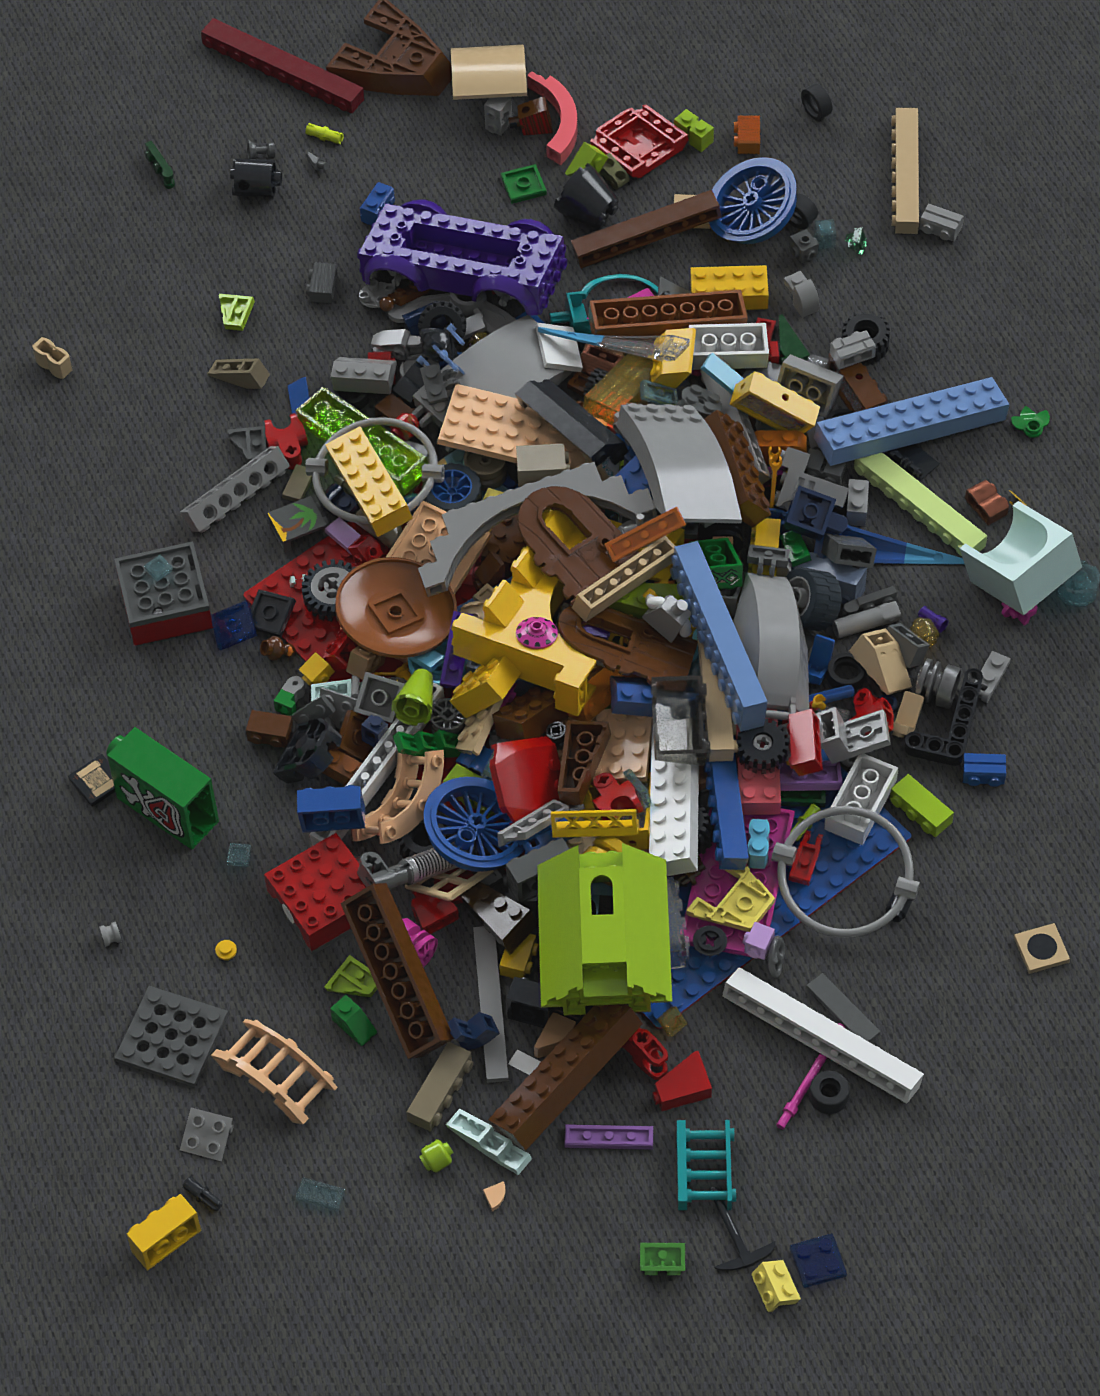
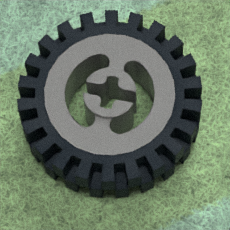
M335 559L330 560L331 565H327L325 560L322 561V567L317 563L314 565L315 570L310 568L308 575L305 574L304 581H302L304 604L309 612L312 611L313 616L316 617L319 614V619L324 620L325 616H327L328 621H332V617L336 616L335 600L339 585L345 576L356 568L355 566L352 568L349 562L344 566L343 560H339L338 564H335Z

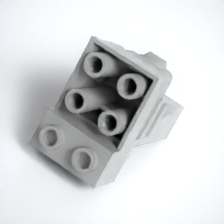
M787 447L786 451L782 450L780 455L782 457V465L780 469L784 471L779 485H782L781 491H776L774 499L775 508L787 512L796 488L802 486L835 498L836 502L833 509L842 510L849 488L805 474L810 454L791 447Z

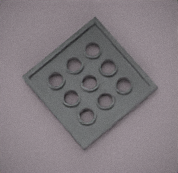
M148 986L116 1053L115 1061L195 1087L229 1015L228 1011ZM158 1008L166 1009L163 1015H156L155 1011ZM178 1014L186 1016L182 1022H177L174 1018ZM202 1020L206 1022V1025L202 1028L194 1026L197 1021ZM150 1026L158 1028L155 1033L150 1034L146 1032V1029ZM170 1032L178 1034L174 1040L166 1038V1035ZM189 1039H196L198 1041L194 1046L186 1045ZM141 1044L149 1045V1049L145 1052L137 1050ZM162 1050L169 1052L166 1058H159L157 1055ZM181 1057L189 1059L188 1063L184 1065L178 1064L177 1061Z

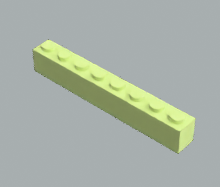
M884 453L855 459L854 469L859 475H863L869 480L871 485L882 490L886 497L896 501L901 509L911 513L915 520L921 521L926 525L930 532L940 536L942 541L955 548L959 555L962 556L960 547L965 543L978 552L986 547L987 535Z

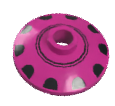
M543 617L527 618L520 622L516 628L518 641L523 646L531 649H543L551 646L556 641L558 635L555 624Z

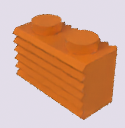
M738 115L737 122H734V133H737V136H734V147H738V154H760V116Z

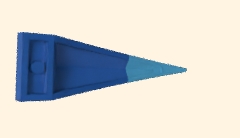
M849 525L840 534L863 538L877 548L875 564L965 565L963 558ZM824 536L820 541L816 540L814 553L818 554L819 558L822 559L826 558L821 553Z

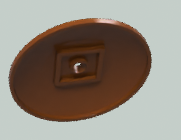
M399 557L370 560L354 568L342 580L336 594V616L346 635L354 643L369 652L391 658L419 656L434 650L449 636L453 611H457V602L451 587L449 586L445 592L428 597L418 570L424 564ZM397 611L400 612V615H393L390 612Z

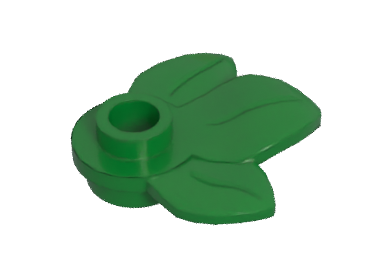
M1027 406L1022 409L1020 416L1011 417L1013 426L1024 431L1025 435L1031 438L1039 437L1043 432V428L1050 421L1047 410L1036 414Z

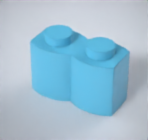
M752 819L750 821L748 832L749 859L747 862L749 868L765 869L767 866L770 832L768 820Z

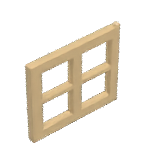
M459 868L450 875L442 873L431 877L441 880L431 888L421 885L428 879L413 885H405V888L446 901H452L494 871L478 872L467 880L457 877L466 871ZM447 883L459 885L448 893L438 890Z

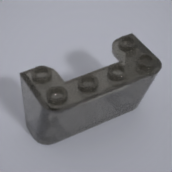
M702 676L651 677L655 761L705 766L706 762H709L710 741H708V730H704L703 723H707V712L702 709V704H706L707 685L702 683Z

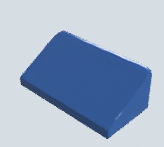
M303 377L287 386L292 414L296 413L297 417L312 415L306 377Z

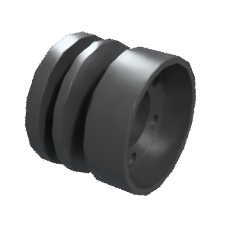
M927 658L918 674L915 694L923 696L926 693V703H929L932 696L935 695L936 706L950 709L959 684L961 668L948 664L944 672H940L941 662L937 661L932 669L933 660Z

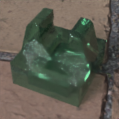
M862 227L855 228L853 233L846 235L845 242H848V249H855L857 254H865L867 238Z

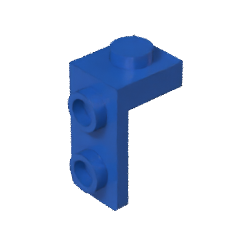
M819 634L815 636L808 663L809 683L820 685L826 677L835 640Z

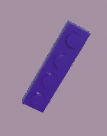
M453 611L451 626L453 621L458 619L463 612ZM451 627L440 686L455 689L461 684L465 658L453 654V645L451 644L453 631Z

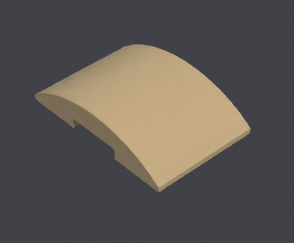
M524 45L451 48L453 100L527 96Z

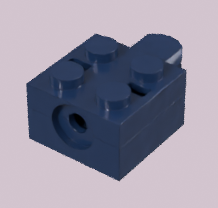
M798 486L792 497L782 528L820 541L825 531L837 535L842 534L848 526V520L845 516L832 512L836 502L835 498Z

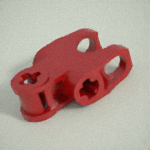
M296 413L290 414L291 423L284 429L274 427L270 419L264 421L267 447L278 446L290 465L287 469L291 470L295 468L296 464H302L300 447L308 445L304 426Z
M867 688L859 690L853 699L856 715L849 720L884 710L887 717L889 732L892 731L894 728V714L889 702L883 697L880 699L874 697ZM871 731L866 732L864 736L869 735Z
M607 772L601 773L594 778V787L599 792V797L592 800L596 810L636 809L637 814L644 811L635 787L629 780L619 785L612 774ZM601 816L602 820H610L607 816Z
M639 1028L622 1047L632 1055L634 1063L652 1079L660 1080L668 1073V1067L665 1063L668 1060V1052L648 1030ZM657 1050L663 1053L662 1058L658 1054ZM651 1065L662 1066L663 1070L659 1073H654L650 1067Z

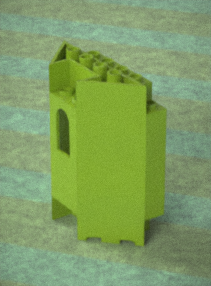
M622 843V852H586L584 854H579V845L537 865L541 1008L563 1007L564 1015L586 1014L585 1006L629 1004V1007L634 1012H651V1003L672 1002L666 859ZM612 882L614 914L592 915L591 883Z

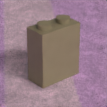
M564 443L516 446L518 487H522L526 483L540 481L547 476L560 474L564 470H570V465L565 464L569 463V452L564 450Z

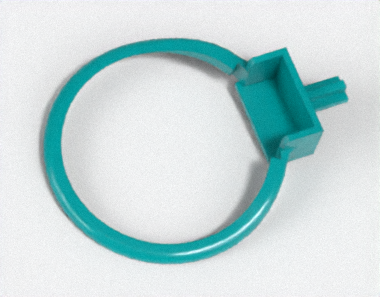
M614 274L594 279L588 282L581 291L566 293L565 311L549 313L550 323L569 322V326L574 328L575 333L592 334L582 300L587 298L595 286L611 279H633L649 285L657 295L658 286L649 280L628 274ZM630 342L612 343V345L624 348L625 351L640 349L639 346Z

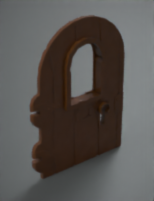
M560 486L544 487L532 492L520 506L517 517L518 529L522 539L535 554L533 556L534 564L537 567L544 565L540 571L548 577L555 576L564 585L562 593L567 600L573 597V600L570 601L572 606L577 594L639 553L637 550L613 562L604 544L622 535V532L616 528L588 497L573 489ZM548 509L561 511L587 539H584L582 543H578L569 550L555 533L546 526L542 513Z
M571 605L562 611L558 619L559 632L564 640L583 655L602 662L605 668L615 672V669H617L618 674L630 676L634 674L647 679V682L653 687L659 688V686H663L662 690L666 692H674L675 690L683 692L698 644L697 640L690 637H682L678 634L673 642L670 643L645 620L609 607L585 622L572 609ZM582 626H595L628 639V647L626 648L600 637H595L586 632Z

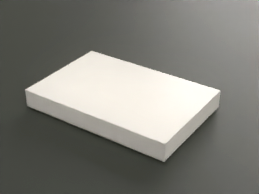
M537 323L535 328L544 368L581 372L583 366L577 341L538 332V327L574 332V328Z

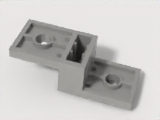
M836 707L815 713L820 723L821 749H824L832 764L891 745L887 717L884 710L846 722L843 721ZM787 723L782 724L784 727L783 732L787 731ZM871 731L869 735L864 736L866 732ZM788 751V756H787V760H786V761H788V760H789V757H791V752H790V751Z

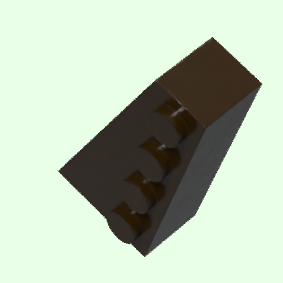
M481 882L476 883L459 895L465 907L484 925L485 929L495 937L509 955L538 926L530 909Z

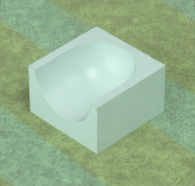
M1019 501L1013 505V521L1009 532L996 548L982 554L966 543L960 547L970 581L1022 615H1025L1082 568L1073 534Z

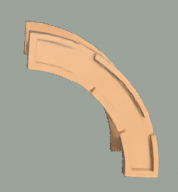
M397 750V767L394 776L396 781L393 789L388 791L386 797L381 802L382 805L377 810L365 815V828L352 829L353 841H362L379 835L380 844H385L397 840L413 830L424 818V807L429 795L441 784L444 750L425 752V756L401 754ZM419 764L424 765L422 780H416ZM418 788L412 801L409 800L413 789Z
M245 1019L243 1023L249 1030L229 1051L216 1049L211 1056L224 1071L239 1077L245 1075L250 1078L248 1080L249 1083L262 1093L268 1091L276 1098L274 1103L293 1123L304 1124L309 1119L304 1113V1108L323 1088L329 1090H336L338 1088L333 1082L334 1078L297 1048V1044L292 1039H285L272 1029L262 1025L258 1020ZM254 1036L260 1038L244 1057H236ZM269 1042L281 1049L263 1069L257 1070L251 1066L250 1062ZM287 1055H290L300 1065L281 1085H276L269 1079L268 1075ZM307 1070L317 1080V1083L299 1102H294L287 1095V1090Z

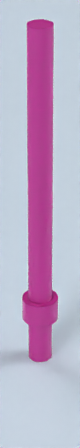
M821 1053L819 1054L792 1100L785 1105L784 1113L776 1124L778 1128L784 1130L790 1118L795 1116L798 1111V1105L828 1057Z

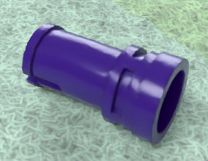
M923 606L918 612V617L929 623L938 633H941L949 623L948 619L935 614L926 606Z

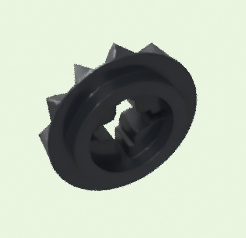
M704 926L695 932L693 945L701 956L706 955L709 958L714 955L719 956L722 951H725L727 936L722 929L716 926ZM706 937L710 941L715 940L714 947L710 944H706Z

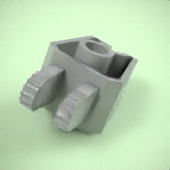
M406 329L383 330L373 335L371 346H374L373 352L391 351V358L407 361L410 355L423 354L420 337L411 336L410 332Z

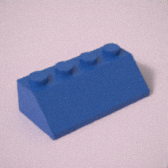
M610 676L612 714L683 720L692 718L693 720L699 708L698 690L691 682H686L683 692L677 690L666 692L662 690L663 686H659V688L653 687L645 678Z

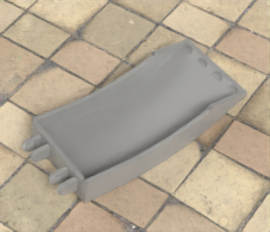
M526 315L497 329L456 357L453 362L465 374L463 375L458 371L455 377L443 381L445 383L449 380L458 379L460 380V385L517 398L515 393L529 381L542 382L544 379H549L558 386L573 371L544 368L535 328L537 322L531 316ZM449 364L441 370V373L444 370L452 369ZM425 386L421 387L413 395L417 408L411 414L415 415L416 418L420 417L423 413L426 414L419 421L421 428L428 425L432 420L442 428L454 388L446 391L449 401L429 405ZM446 446V449H445V450H446L448 453H450V452H452L455 448H451V447H447V446Z
M635 403L621 405L617 428L634 450L648 481L653 497L652 503L660 514L678 507L685 522H742L733 479L722 449L709 425L693 406L684 405L680 407L679 405L671 404L657 406L655 404L642 405Z

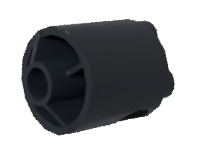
M233 160V168L230 171V178L234 179V184L232 185L233 196H275L276 186L282 185V171L276 168L275 160Z

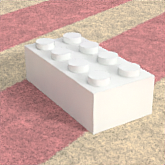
M766 323L689 325V328L696 329L692 370H700L699 368L702 367L711 353L729 363L732 369L767 368L769 349Z
M866 754L858 755L831 807L853 806L879 814L891 792V788L897 781L898 767ZM834 815L825 818L824 829L863 845L875 822L857 815Z

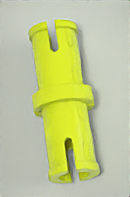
M308 123L305 130L306 135L320 138L321 141H331L339 145L344 138L343 133L330 130L326 126L320 127Z

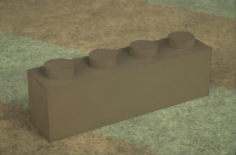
M451 1042L446 1044L407 1110V1120L430 1132L434 1125H439L442 1119L441 1113L444 1108H449L453 1100L452 1095L454 1091H458L462 1086L464 1074L469 1073L472 1069L473 1061L470 1051Z

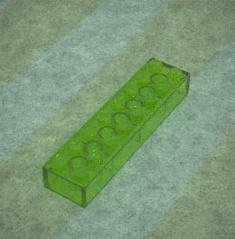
M324 386L295 410L304 428L325 443L332 435L345 426L360 420L369 419L368 416ZM381 425L361 428L400 494L404 497L422 481V466L429 464L427 457Z

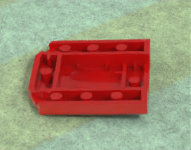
M642 105L643 108L638 110L633 108L624 110L598 127L595 138L590 140L591 145L597 147L605 155L610 153L629 175L641 178L682 151L689 140L687 133L648 105Z
M548 736L491 745V749H494V757L490 760L489 768L499 808L503 814L507 813L512 823H509L510 825L553 799L560 802L558 784L561 763L556 744Z

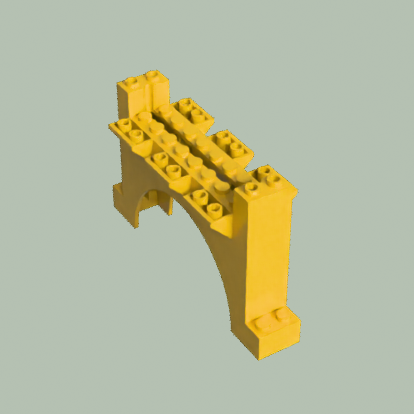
M548 509L542 513L546 526L555 533L569 550L578 543H582L584 539H587L561 511ZM610 520L616 528L622 525V523ZM680 528L666 535V537L675 546L683 545L685 529ZM526 546V548L523 547L519 558L514 560L511 565V584L506 580H502L499 586L494 588L489 600H485L483 604L484 619L461 613L459 618L453 621L451 626L453 631L451 643L453 645V654L478 664H483L484 666L493 658L499 659L505 655L521 672L518 678L555 691L553 696L555 708L578 716L596 690V686L587 683V677L596 665L597 660L589 658L572 648L559 633L556 641L551 646L543 649L525 647L516 637V628L520 622L530 617H543L553 622L556 612L563 602L567 600L562 593L564 585L555 576L548 577L540 571L544 565L537 567L534 564L533 556L535 554ZM643 547V548L639 549L638 552H641L642 550H644V549L647 548V547ZM671 563L649 580L660 582L662 579H666L669 581L671 578L670 568H673V564Z

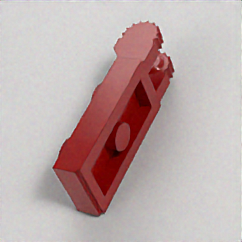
M808 830L805 831L802 842L800 841L789 874V881L807 886L810 884L823 841V834H818L815 845L809 844L811 831Z

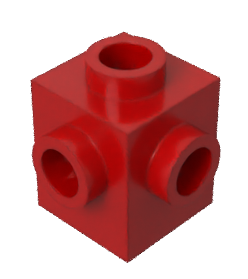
M371 535L360 536L347 548L358 565L378 559L384 554L380 549V544Z

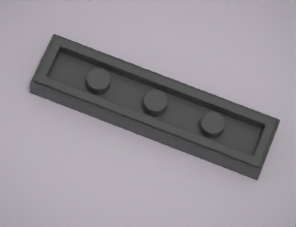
M823 973L807 984L806 989L847 1030L868 1042H872L880 1035L881 1031Z

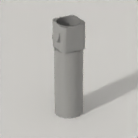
M896 601L883 603V605L836 619L832 624V628L836 638L840 639L899 621L901 612Z

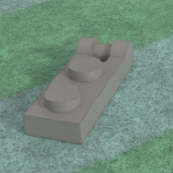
M994 651L991 652L981 670L983 674L982 688L985 689V691L981 690L979 698H981V701L988 703L1010 664L1011 658Z

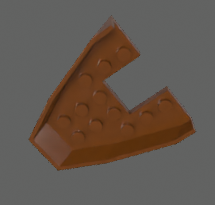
M378 0L364 18L365 25L392 35L378 54L374 55L344 43L326 66V71L363 87V90L396 95L440 96L452 80V65L447 57L419 25L388 0Z

